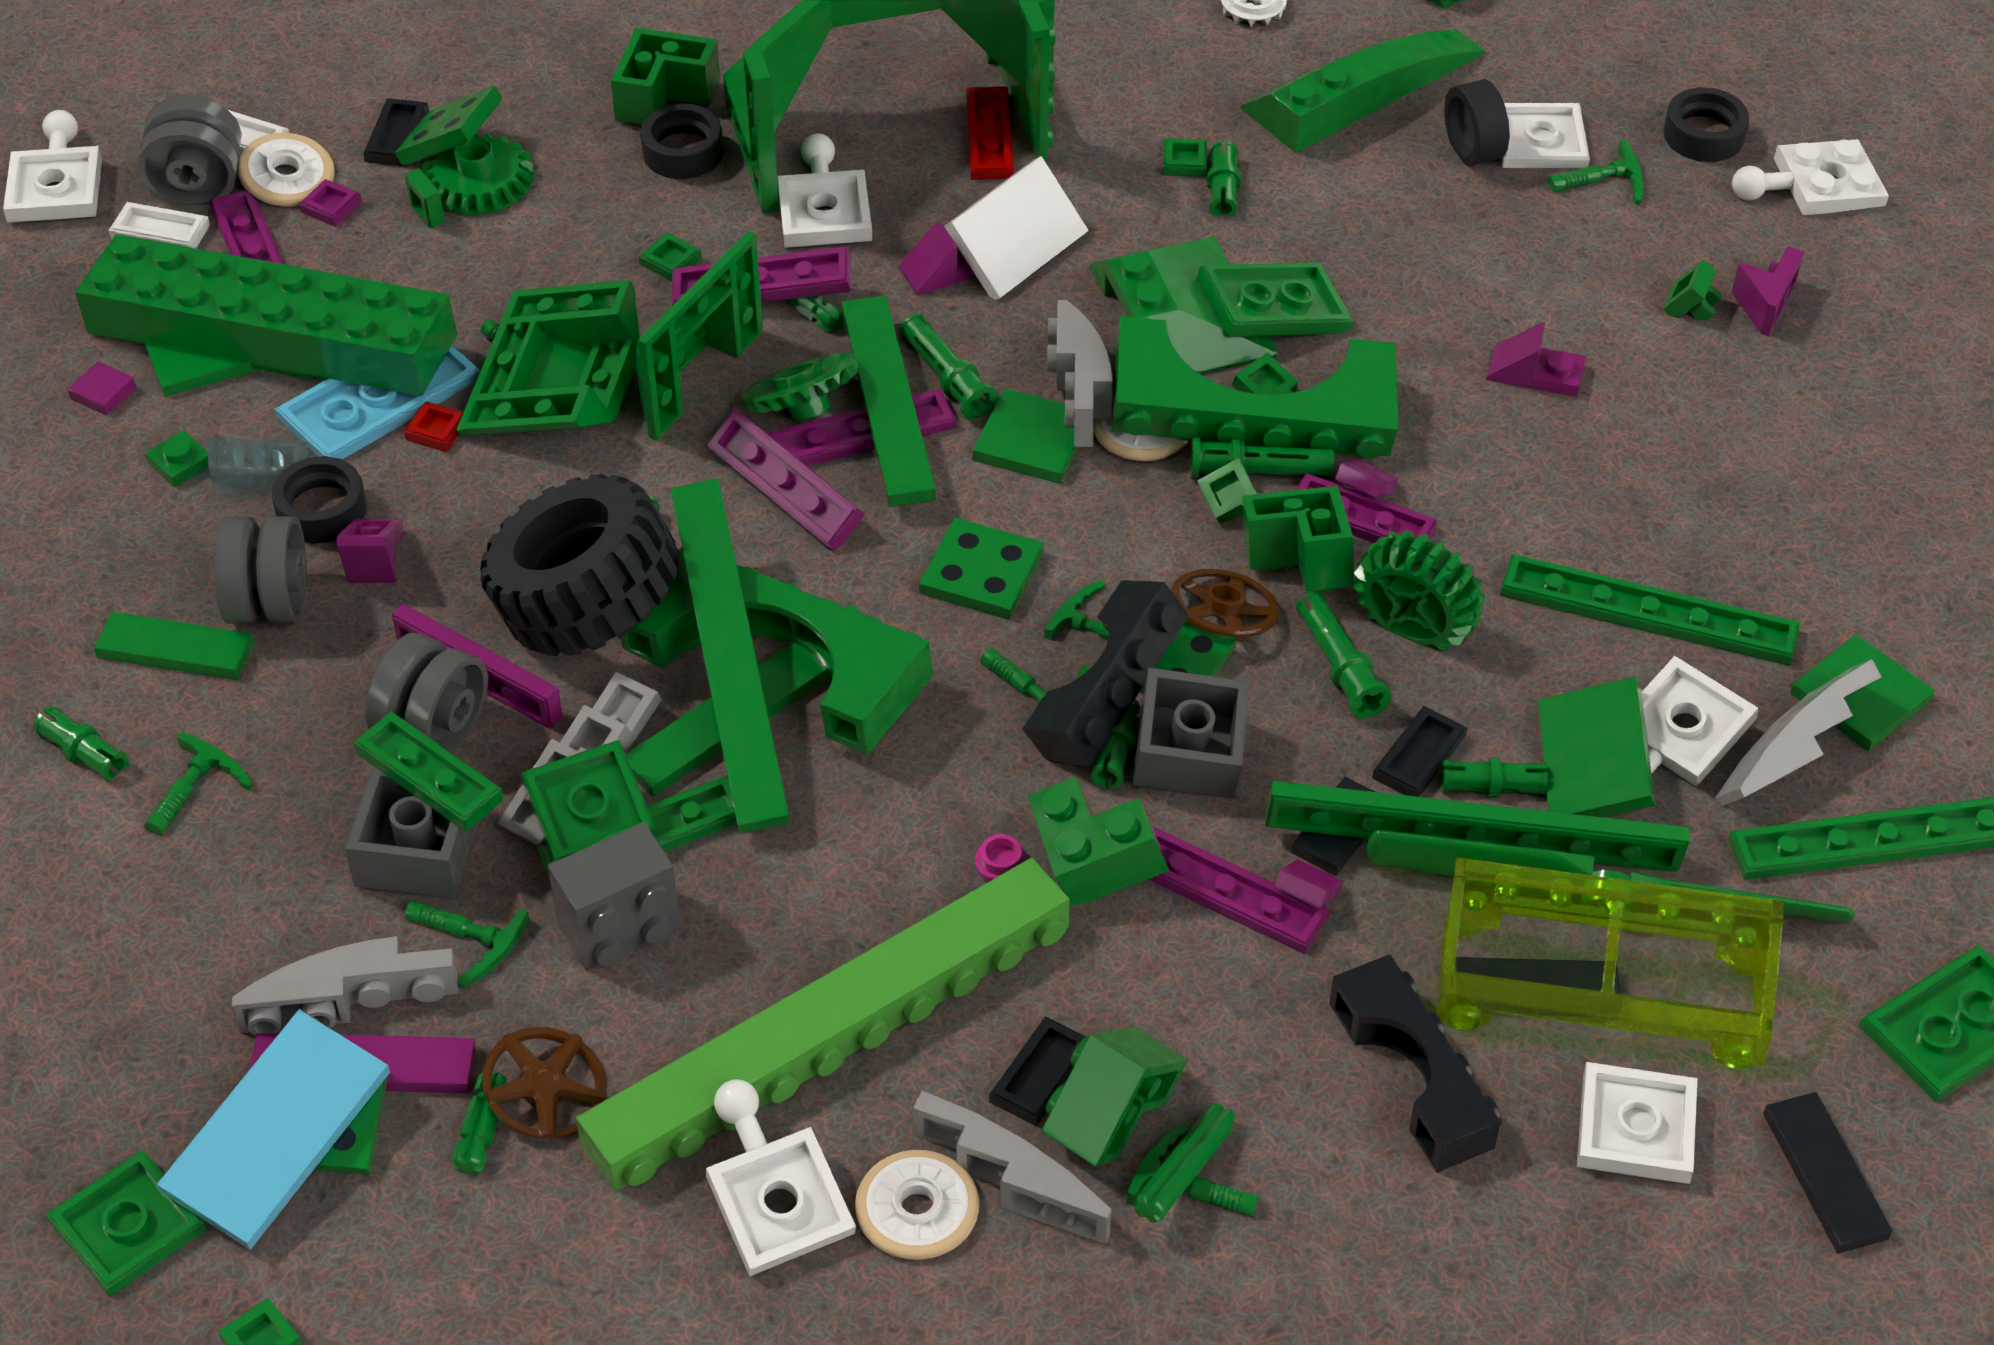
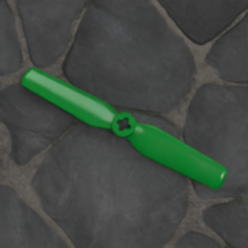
M1387 830L1375 831L1368 839L1366 845L1367 858L1369 862L1375 865L1581 899V906L1591 912L1624 915L1633 910L1634 897L1667 899L1839 924L1851 922L1855 917V912L1851 908L1681 882L1637 872H1631V875H1626L1609 870L1593 871L1594 856L1556 850Z

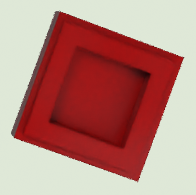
M427 401L405 429V440L447 452L459 436L457 427L464 412Z

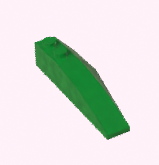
M1457 29L1400 37L1365 48L1339 60L1304 72L1242 104L1240 109L1293 152L1297 153L1485 54V50Z

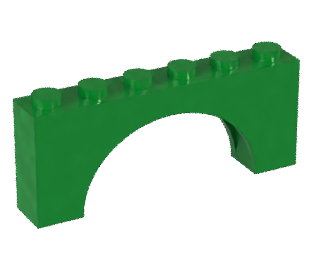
M1120 316L1114 347L1111 432L1171 437L1179 440L1192 439V436H1197L1202 441L1230 443L1232 438H1239L1240 441H1244L1245 445L1310 449L1333 448L1335 454L1360 455L1364 458L1390 456L1398 431L1396 343L1350 339L1343 364L1331 377L1320 384L1294 393L1254 394L1222 386L1192 369L1173 347L1168 335L1166 320Z
M682 547L678 550L679 561L673 586L667 587L668 594L661 605H655L651 609L652 615L642 624L637 622L629 628L630 633L620 638L624 650L662 669L678 655L701 644ZM736 564L751 636L774 638L791 644L795 642L814 654L833 675V679L825 697L820 702L826 738L868 755L934 676L929 641L913 632H905L885 624L873 616H865L840 606L833 600L823 599L800 590L793 584L783 583L760 574L753 568Z

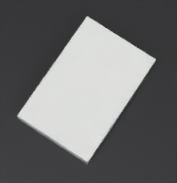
M1042 156L1031 161L944 226L987 294L994 300L1001 298L1089 231Z

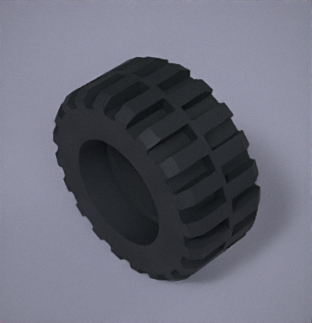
M591 474L588 479L584 480L576 477L566 480L565 485L557 488L553 485L541 491L543 495L533 501L528 499L519 506L520 510L514 516L508 515L500 524L498 534H492L487 542V552H483L480 567L482 588L515 640L531 651L548 656H558L560 652L572 656L581 654L583 649L590 648L596 650L606 646V641L616 636L618 639L630 633L629 628L637 622L642 624L652 615L651 609L655 605H661L667 597V587L673 586L679 561V553L674 538L645 490L635 482L612 474L610 477L603 474Z

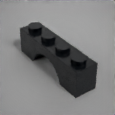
M1120 581L1097 616L1109 632L1108 642L1102 655L1087 672L1076 680L1062 687L1047 691L1022 728L1045 759L1059 764L1092 766L1112 735V730L1120 723L1144 686L1148 667L1155 668L1189 617L1165 582Z
M1390 954L1333 976L1329 1005L1354 1044L1377 1045L1395 1050L1411 1060L1421 1072L1427 1088L1414 1102L1409 1130L1436 1173L1495 1149L1499 1128L1502 1124L1500 1111L1495 1101L1488 1095L1484 1096L1474 1082L1472 1069L1465 1056L1461 1053L1456 1054L1447 1041L1440 1018L1436 1013L1428 1012L1418 997L1417 986L1412 976L1407 971H1401Z

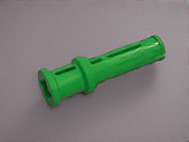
M912 314L904 319L900 326L901 335L910 342L924 361L935 371L940 378L942 391L947 397H954L958 401L960 411L964 417L971 421L992 412L999 400V393L992 385L983 383L979 378V371L972 362L960 360L922 314Z
M1192 436L1190 479H1198L1200 474L1208 475L1238 458L1243 463L1248 474L1304 476L1308 473L1316 477H1326V479H1331L1333 476V448L1310 449L1245 446L1244 441H1240L1239 438H1232L1230 443L1204 442L1197 436Z
M1319 591L1306 593L1305 596L1313 608L1309 609L1304 600L1300 598L1296 603L1295 609L1299 616L1303 618L1331 665L1330 679L1336 688L1343 689L1348 697L1347 707L1351 714L1358 719H1363L1381 713L1390 703L1392 694L1385 683L1376 679L1373 674L1374 665L1368 655L1356 651L1327 604L1323 593Z

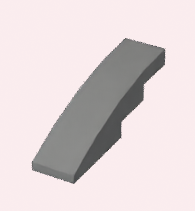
M1868 660L1839 674L1807 694L1775 721L1743 756L1715 799L1722 806L1742 799L1824 755L1814 736L1853 716L1843 697L1882 677L1873 660Z
M615 672L594 707L590 708L584 705L561 742L551 739L533 768L616 740H620L626 753L662 701V698L656 690ZM522 784L497 825L501 829L537 847H541L547 843Z
M921 1091L913 1107L914 1135L955 1149L957 1151V1164L964 1167L970 1176L1000 1186L1001 1208L1103 1244L1107 1243L1110 1236L1111 1208L1069 1170L1025 1139L985 1117Z

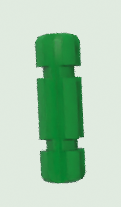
M822 295L789 299L787 302L809 320L817 319L816 325L825 332L831 333L840 328L844 323L842 310L834 304L828 303V300Z
M499 1072L492 1073V1088L505 1084L506 1076ZM482 1073L478 1076L473 1091L477 1095L473 1096L470 1100L459 1134L463 1140L457 1142L452 1156L455 1170L462 1173L479 1174L483 1170L488 1156L484 1150L485 1148H490L499 1118L493 1113L486 1101L482 1087Z

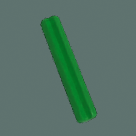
M1212 1104L1206 1109L1138 1194V1203L1135 1205V1211L1139 1217H1146L1151 1223L1159 1222L1164 1218L1233 1130L1232 1123L1235 1120V1115L1231 1109L1225 1110L1220 1104Z

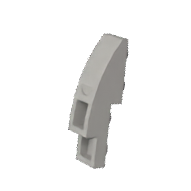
M1058 300L1057 318H1048L1047 372H1057V391H1065V428H1074V447H1093V419H1112L1111 364L1103 341L1091 322L1068 300Z
M397 936L373 939L336 947L284 966L255 981L232 997V1007L240 1033H251L253 1035L257 1033H278L287 1025L299 1009L331 1029L335 1024L350 1023V1005L352 1004L378 1008L385 1006L392 1000L415 998L421 1002H435L442 999L444 995L458 994V974L452 948L401 953Z

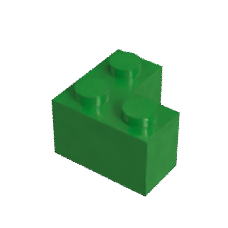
M636 27L610 80L615 121L642 125L643 121L652 112L664 107L668 100L709 106L720 81L717 39Z
M1338 486L1242 496L1244 547L1250 570L1266 569L1274 571L1282 567L1298 565L1305 592L1316 590L1330 592L1338 588L1353 587V535Z
M1076 777L1028 795L1054 876L1061 890L1070 899V907L1089 903L1169 871L1156 834L1140 798L1093 815L1092 809Z
M1135 1026L1090 1034V1036L1085 1037L1078 1044L1073 1052L1071 1065L1074 1068L1068 1080L1056 1089L1047 1104L1046 1112L1050 1115L1042 1132L1095 1167L1114 1162L1124 1150L1141 1114L1160 1109L1167 1102L1188 1060Z

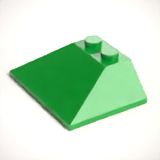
M748 231L637 341L636 373L648 436L655 441L684 413L680 372L707 345L738 358L763 333L757 238L755 233Z
M1215 236L1090 264V269L1104 296L1116 294L1127 316L1166 320L1168 335L1173 347L1180 357L1199 374L1249 364L1266 352L1273 358L1278 357V352L1269 336L1228 337L1197 279L1201 265L1229 264Z
M631 280L514 290L457 427L459 434L465 436L578 428L614 422L636 366L637 341L640 338L635 288Z

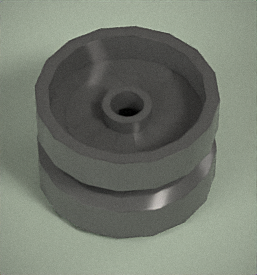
M189 94L171 96L155 104L146 116L143 141L141 142L137 171L143 185L155 197L174 206L210 205L209 200L227 196L234 188L242 132L237 119L226 107L209 98Z
M297 516L267 517L261 529L253 517H223L218 528L215 547V586L222 619L226 624H251L256 622L261 611H263L270 623L300 622L307 585V562L303 530Z
M406 634L397 640L383 656L373 675L366 700L365 716L368 729L392 711L453 754L476 726L481 716L487 697L489 680L486 664L479 657L458 648L447 649L441 641L424 634Z

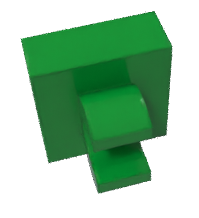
M1703 259L1674 282L1662 310L1668 315L1677 318L1690 311L1695 319L1708 320L1716 313V310L1710 305H1714L1722 299L1720 291L1711 285L1717 270Z

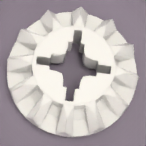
M1221 0L1225 16H1233L1235 24L1248 20L1251 27L1255 21H1260L1268 26L1271 19H1281L1282 12L1286 9L1287 0H1249L1255 4H1260L1254 5L1247 3V0Z

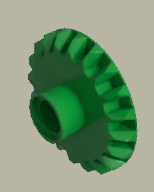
M491 133L484 137L474 135L469 142L430 156L428 161L422 163V172L440 192L443 210L463 215H481L505 209L524 197L534 180V167L530 154L527 151H523L520 142L510 143L507 136L495 139Z
M835 353L812 358L762 378L748 387L742 393L741 398L745 408L752 412L767 413L772 410L779 411L788 407L792 421L810 419L824 413L831 407L826 393L837 390L840 385L847 383L857 373L859 366L855 355L852 353Z

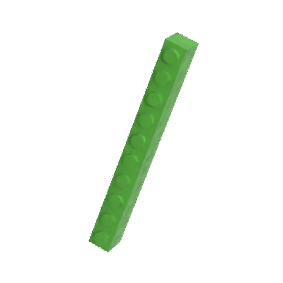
M1033 857L577 1116L576 1122L580 1145L615 1192L628 1184L638 1186L645 1183L655 1174L657 1167L676 1156L686 1158L693 1155L703 1146L705 1139L724 1128L726 1130L736 1129L735 1124L727 1123L719 1117L714 1106L715 1094L725 1082L739 1079L750 1083L757 1091L759 1097L758 1108L770 1101L780 1103L787 1100L796 1092L799 1084L816 1074L827 1076L835 1072L843 1064L845 1058L863 1047L865 1049L878 1047L888 1038L890 1031L907 1021L918 1023L924 1020L934 1010L935 1005L952 995L955 997L967 995L977 986L981 978L997 969L1003 972L1013 968L1021 960L1024 953L1039 944L1050 946L1057 942L1064 935L1066 929L1069 928L1070 899Z

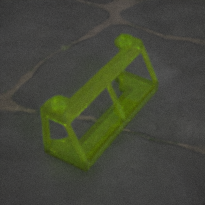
M1456 858L1445 915L1436 1014L1442 1023H1448L1452 1028L1459 1031H1473L1478 1027L1486 1025L1491 1020L1493 1012L1706 1041L1711 1042L1712 1055L1717 1060L1723 1061L1730 1068L1763 1067L1773 1032L1783 926V901ZM1502 914L1608 928L1602 989L1595 991L1457 972L1455 970L1458 937L1471 938L1475 933L1482 930L1499 929ZM1620 930L1714 942L1715 959L1731 964L1739 975L1753 976V1012L1615 993L1614 982Z

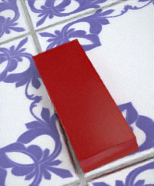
M1008 86L966 88L971 180L1008 179L1014 175Z

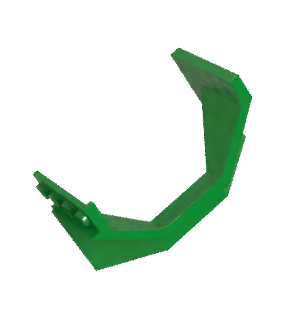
M801 0L743 52V56L723 74L725 105L762 214L779 211L774 132L829 31L833 27L941 9L986 52L988 64H997L1006 87L1008 86V92L1036 158L1042 156L1045 163H1047L1048 148L1053 147L1054 144L1052 128L1048 122V114L1054 113L1055 0Z

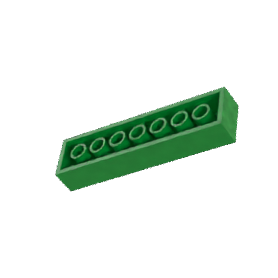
M115 234L75 291L87 333L143 344H145L144 340L250 361L254 365L423 396L458 336L449 294Z

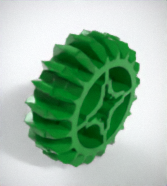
M1406 530L1401 535L1391 531L1386 537L1379 538L1375 543H1372L1358 562V568L1354 573L1356 580L1353 588L1359 593L1356 602L1368 608L1365 617L1376 619L1381 628L1424 647L1435 645L1438 649L1445 652L1452 645L1459 646L1475 629L1481 619L1480 615L1484 611L1483 602L1486 596L1480 591L1482 581L1471 576L1474 566L1463 564L1459 560L1460 552L1451 553L1445 548L1444 541L1436 544L1430 540L1426 533L1416 538L1409 530Z

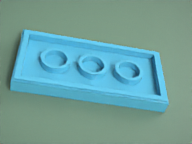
M451 346L423 396L328 378L275 408L276 417L318 457L328 456L343 460L413 419L425 402L439 404L477 381L480 370L456 348Z
M299 1009L157 1183L160 1192L251 1250L389 1075L388 1064Z

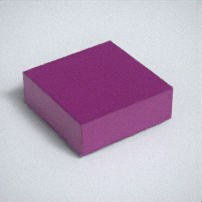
M325 179L299 203L301 213L336 227L362 202L359 192Z
M97 361L68 388L71 400L107 416L136 388L134 377Z
M1359 459L1341 463L1335 477L1337 482L1374 499L1391 494L1399 479Z
M1297 859L1280 869L1274 886L1278 890L1314 907L1322 908L1336 899L1344 881Z

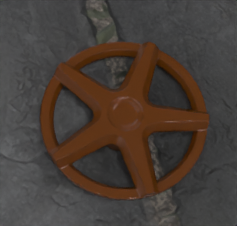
M1220 569L1195 570L1180 576L1171 587V591L1189 615L1186 620L1187 622L1210 633L1235 637L1238 642H1243L1249 636L1266 632L1274 626L1278 618V605L1273 595L1260 583L1235 572ZM1199 577H1221L1230 579L1228 583H1214L1206 589L1195 583L1192 579ZM1244 584L1258 591L1268 601L1269 606L1245 603L1246 595L1242 590ZM1180 588L1203 603L1187 608L1180 598ZM1211 616L1221 618L1227 626L1215 624L1202 618ZM1239 616L1266 619L1258 624L1243 627Z
M532 1027L513 1033L508 1032L489 1053L482 1073L483 1092L493 1113L514 1131L533 1138L557 1139L578 1132L577 1122L556 1130L557 1103L562 1097L590 1103L592 1105L591 1109L602 1103L606 1095L604 1071L594 1052L582 1041L580 1035H571L554 1028ZM530 1039H548L560 1042L562 1045L548 1060L541 1061L521 1042ZM507 1050L523 1074L519 1079L492 1088L493 1068L499 1057ZM577 1053L588 1064L594 1076L596 1089L567 1078L566 1070ZM524 1098L526 1102L536 1107L539 1130L529 1128L513 1120L504 1112L499 1103Z

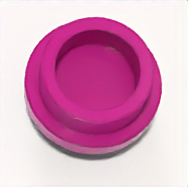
M996 834L988 837L978 848L975 855V867L978 874L990 882L1025 862L1027 854L1014 837L1006 834Z

